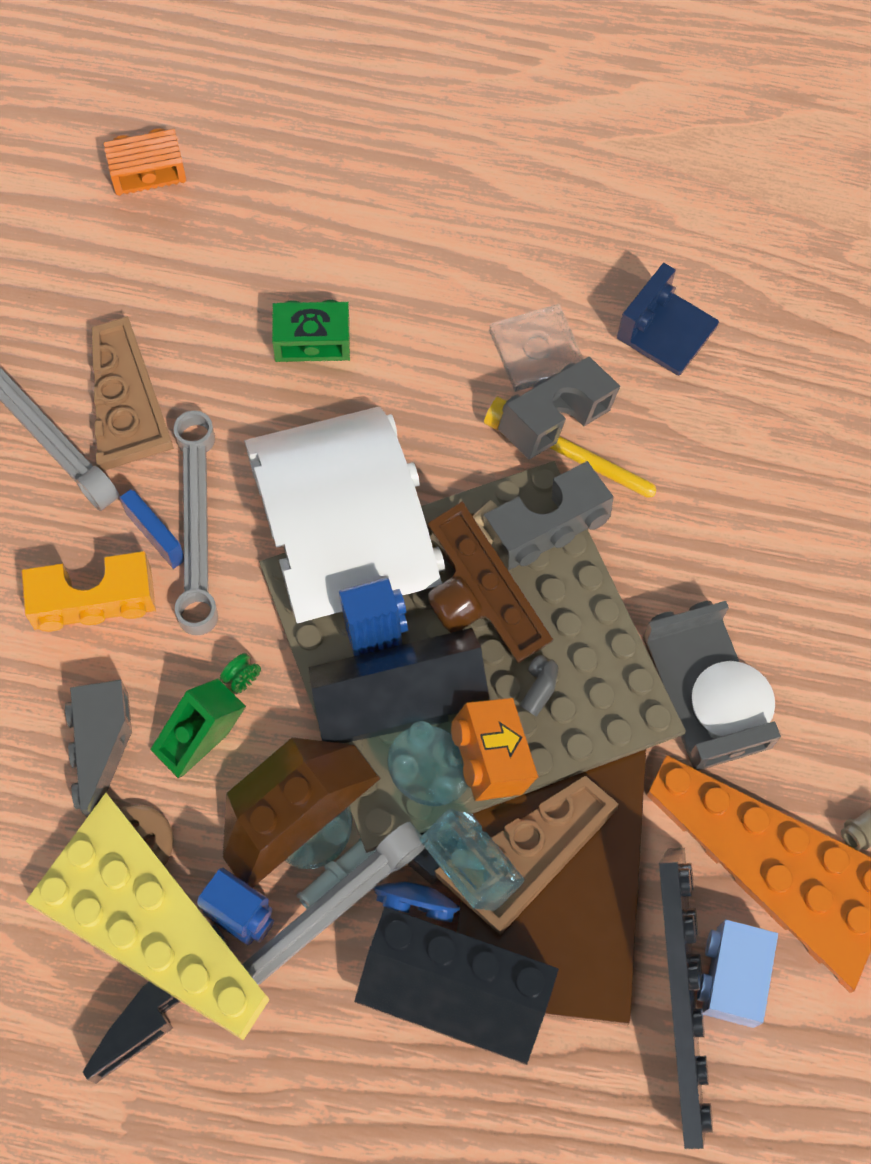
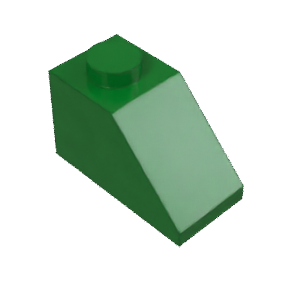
M218 678L189 689L185 692L150 750L177 778H180L229 734L246 708V705Z

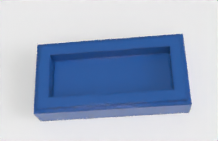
M130 489L120 496L126 515L173 569L184 562V554L180 543L139 495Z

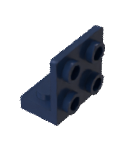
M663 262L623 312L617 339L679 376L716 330L719 320L674 294L676 287L672 283L676 269Z

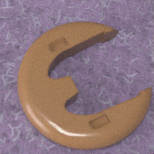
M129 805L120 808V811L131 824L139 823L136 831L144 841L151 836H155V844L152 851L165 866L173 849V832L168 820L159 811L149 806Z

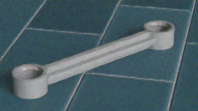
M0 368V401L71 476L90 503L97 510L102 511L120 497L119 492L105 473L97 466L93 467Z
M188 411L181 414L174 423L178 447L183 451L184 593L178 597L175 603V614L180 627L186 633L204 635L210 632L218 621V610L214 598L209 593L207 452L215 443V433L212 421L205 413ZM200 425L208 430L207 434L198 441H187L181 437L184 430L190 426ZM194 602H204L211 608L210 614L205 620L191 623L183 619V611L188 605Z
M410 821L396 828L381 841L371 856L242 964L259 986L390 873L399 870L412 861L426 847L427 841Z

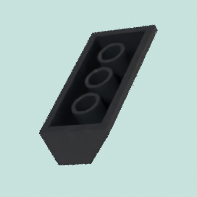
M384 907L368 951L354 1003L527 1065L559 968Z

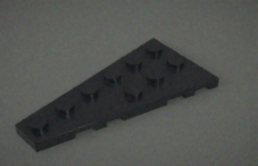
M669 848L659 862L684 1149H704L705 1133H713V1117L711 1103H703L702 1085H709L707 1056H700L699 1038L704 1037L705 1033L702 1008L696 1009L695 990H700L702 966L700 954L692 953V943H696V936H698L696 908H689V896H692V890H694L692 863H686L685 848Z

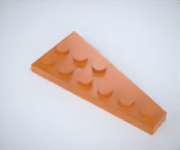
M666 755L647 796L682 831H687L706 849L705 853L716 864L719 862L736 879L735 882L784 930H789L808 949L807 952L819 964L823 963L839 979L838 982L849 993L854 992L871 953V857Z

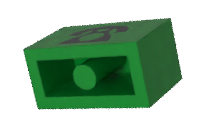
M291 300L284 303H273L272 344L275 362L350 361L349 302H338L336 300L299 302Z

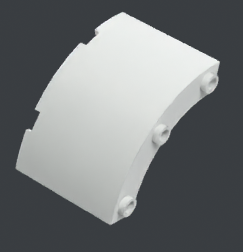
M379 406L244 440L259 494L262 496L272 538L275 541L276 547L283 546L287 558L280 559L279 563L292 612L297 623L342 612L338 591L386 577L389 578L392 590L400 588L402 595L442 584L439 572L445 571L443 556L439 547H432L415 488L420 485L417 469L414 462H406L397 439V429L392 414L386 415Z

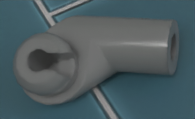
M538 655L533 659L528 668L529 673L537 679L520 703V706L536 717L555 690L559 668L553 659L549 661L543 655Z

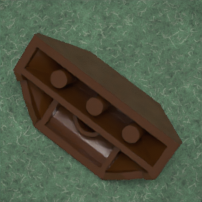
M290 738L226 793L223 859L236 877L253 888L381 778L355 745Z

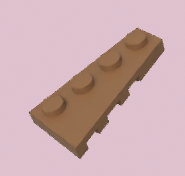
M129 317L92 327V356L95 377L94 403L96 408L95 437L97 439L96 466L105 471L174 449Z
M584 776L541 803L539 808L522 819L517 818L506 825L504 830L484 843L482 841L468 849L466 851L467 854L451 864L446 863L434 872H436V877L493 930L501 935L618 810V803L587 776Z

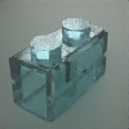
M449 809L421 836V843L473 909L495 911L525 880L488 833L482 831V826L471 813Z

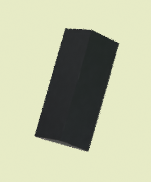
M472 628L308 667L321 739L326 742L347 743L449 722L448 715L458 714L466 703L490 700L482 650Z

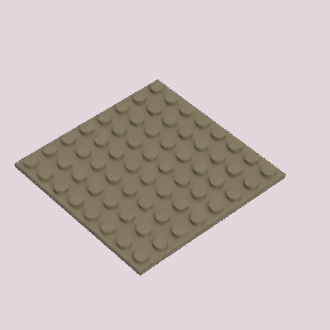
M555 461L421 506L429 536L433 532L429 528L428 523L462 501L472 516L489 500L499 507L518 496L524 505L534 513L549 514L554 512L558 507L552 500L553 478L561 475ZM588 529L575 535L574 539L561 548L554 546L541 553L533 563L527 566L518 565L509 570V573L553 638L552 643L518 664L489 620L486 618L478 619L464 628L473 629L481 646L490 700L514 699L538 774V778L522 795L685 735L686 733ZM282 553L259 561L317 718L308 667L353 657L354 654L345 628L343 612L301 623L296 622L279 563L280 559L287 558L286 554ZM445 560V571L439 572L441 583L450 579L456 572V569ZM437 586L403 595L407 611L404 614L408 631L401 633L402 645L450 633L443 626L429 603V592ZM543 655L549 661L553 659L558 665L559 670L555 690L536 717L521 707L520 703L537 679L529 673V665L536 656ZM457 714L448 715L449 722L343 743L355 745L381 778L349 805L366 853L376 850L385 837L406 822L410 821L418 832L422 833L518 797L511 796L475 801L471 787L464 780V763L459 746L454 744L451 735V722Z

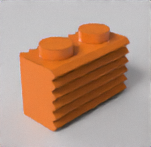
M157 128L151 130L148 134L133 137L120 135L112 141L103 142L114 190L118 196H121L123 193L127 195L129 192H142L144 189H156L158 186L163 188L165 185L170 186L171 184L177 185L179 182L183 184L186 182L175 128L169 130Z

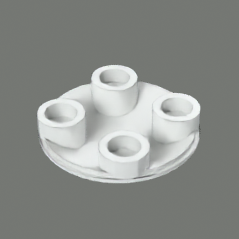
M725 661L708 667L697 678L692 689V706L699 722L708 730L710 736L716 739L770 723L775 711V697L771 685L758 670L745 663Z

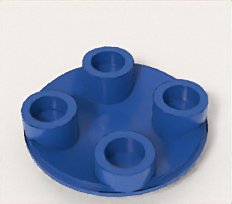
M394 882L377 885L373 888L377 894L376 901L383 903V907L409 913L410 906L414 905L419 907L418 910L426 912L427 917L452 922L454 913L460 910V907L450 898L436 889L411 882Z

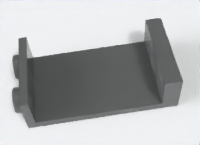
M703 601L693 605L689 611L676 615L671 611L661 613L651 619L643 636L655 669L686 730L685 735H682L681 738L692 767L698 771L770 750L781 738L776 722L773 721L714 739L699 722L694 713L692 689L700 674L716 663L725 661L739 662L723 622V618L729 609L726 601L712 604L711 601Z

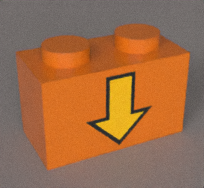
M506 698L466 703L451 722V735L454 744L459 746L464 763V780L471 787L475 801L522 795L538 778V774L514 699Z

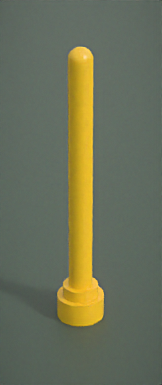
M497 396L484 419V424L497 431L499 430L498 427L503 415L502 408L507 402L505 399ZM560 436L557 443L550 447V449L579 464L588 461L595 472L644 497L651 498L656 494L657 489L653 483Z

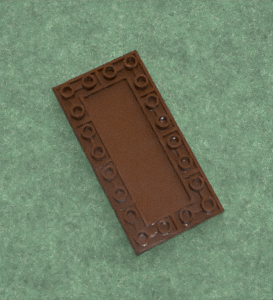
M646 749L469 815L465 854H467L466 851L481 841L484 843L503 831L506 825L517 818L522 819L539 808L541 803L584 776H587L618 803V810L501 935L493 930L460 899L458 933L559 968L544 1016L627 1026L630 1024Z

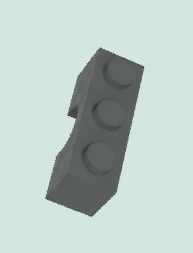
M589 356L576 364L570 363L566 365L559 374L549 380L546 378L540 380L530 391L523 395L516 394L512 396L502 408L503 415L498 429L530 460L557 443L566 420L560 412L573 416L579 423L586 426L611 410L620 385Z
M586 461L553 478L552 500L558 507L557 510L549 514L534 513L524 505L518 496L485 513L484 529L492 538V547L509 571L518 565L527 566L533 563L541 553L554 546L561 548L574 539L575 535L587 529L595 530L604 525L611 517L614 496L589 462Z

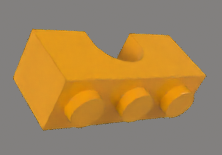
M145 551L104 557L105 575L96 587L89 590L72 588L71 578L63 563L23 569L22 581L25 615L34 630L57 631L62 629L64 625L75 623L96 625L104 622L107 618L120 616L126 619H135L144 616L146 612L156 611L152 570Z

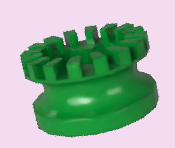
M247 653L235 657L220 675V680L224 684L231 683L230 689L234 694L245 691L247 689L246 684L250 687L252 684L249 681H255V677H258L261 672V667L258 664L250 663L251 657Z

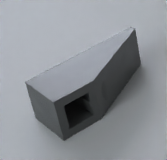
M122 680L70 687L71 702L65 703L67 725L69 728H74L75 742L68 744L69 760L72 768L77 767L78 783L72 784V799L75 809H80L86 818L103 795L107 793L132 734L129 696Z

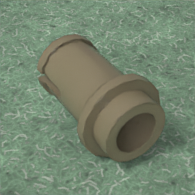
M871 808L855 820L848 819L841 830L844 842L857 851L860 849L867 850L871 847Z

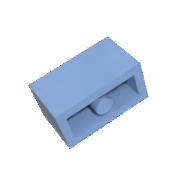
M726 919L717 927V931L710 930L705 949V956L712 957L709 974H702L700 990L697 992V1000L703 1001V1015L755 1028L764 1022L778 933Z

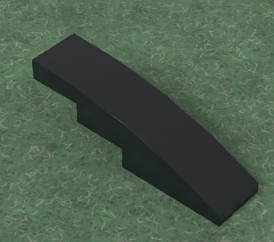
M213 924V929L225 944L229 946L216 924ZM148 981L107 1031L82 1071L86 1079L95 1084L171 1031L173 1027L164 1013L181 1001Z

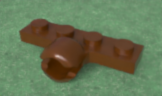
M463 501L428 523L429 528L456 569V572L450 579L431 590L428 595L432 609L450 633L463 630L478 619L486 618L492 623L518 664L553 642V638Z

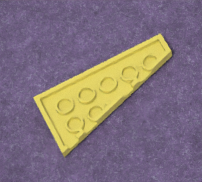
M105 793L27 898L26 902L43 915L241 1040H244L267 1005L269 998L113 800Z

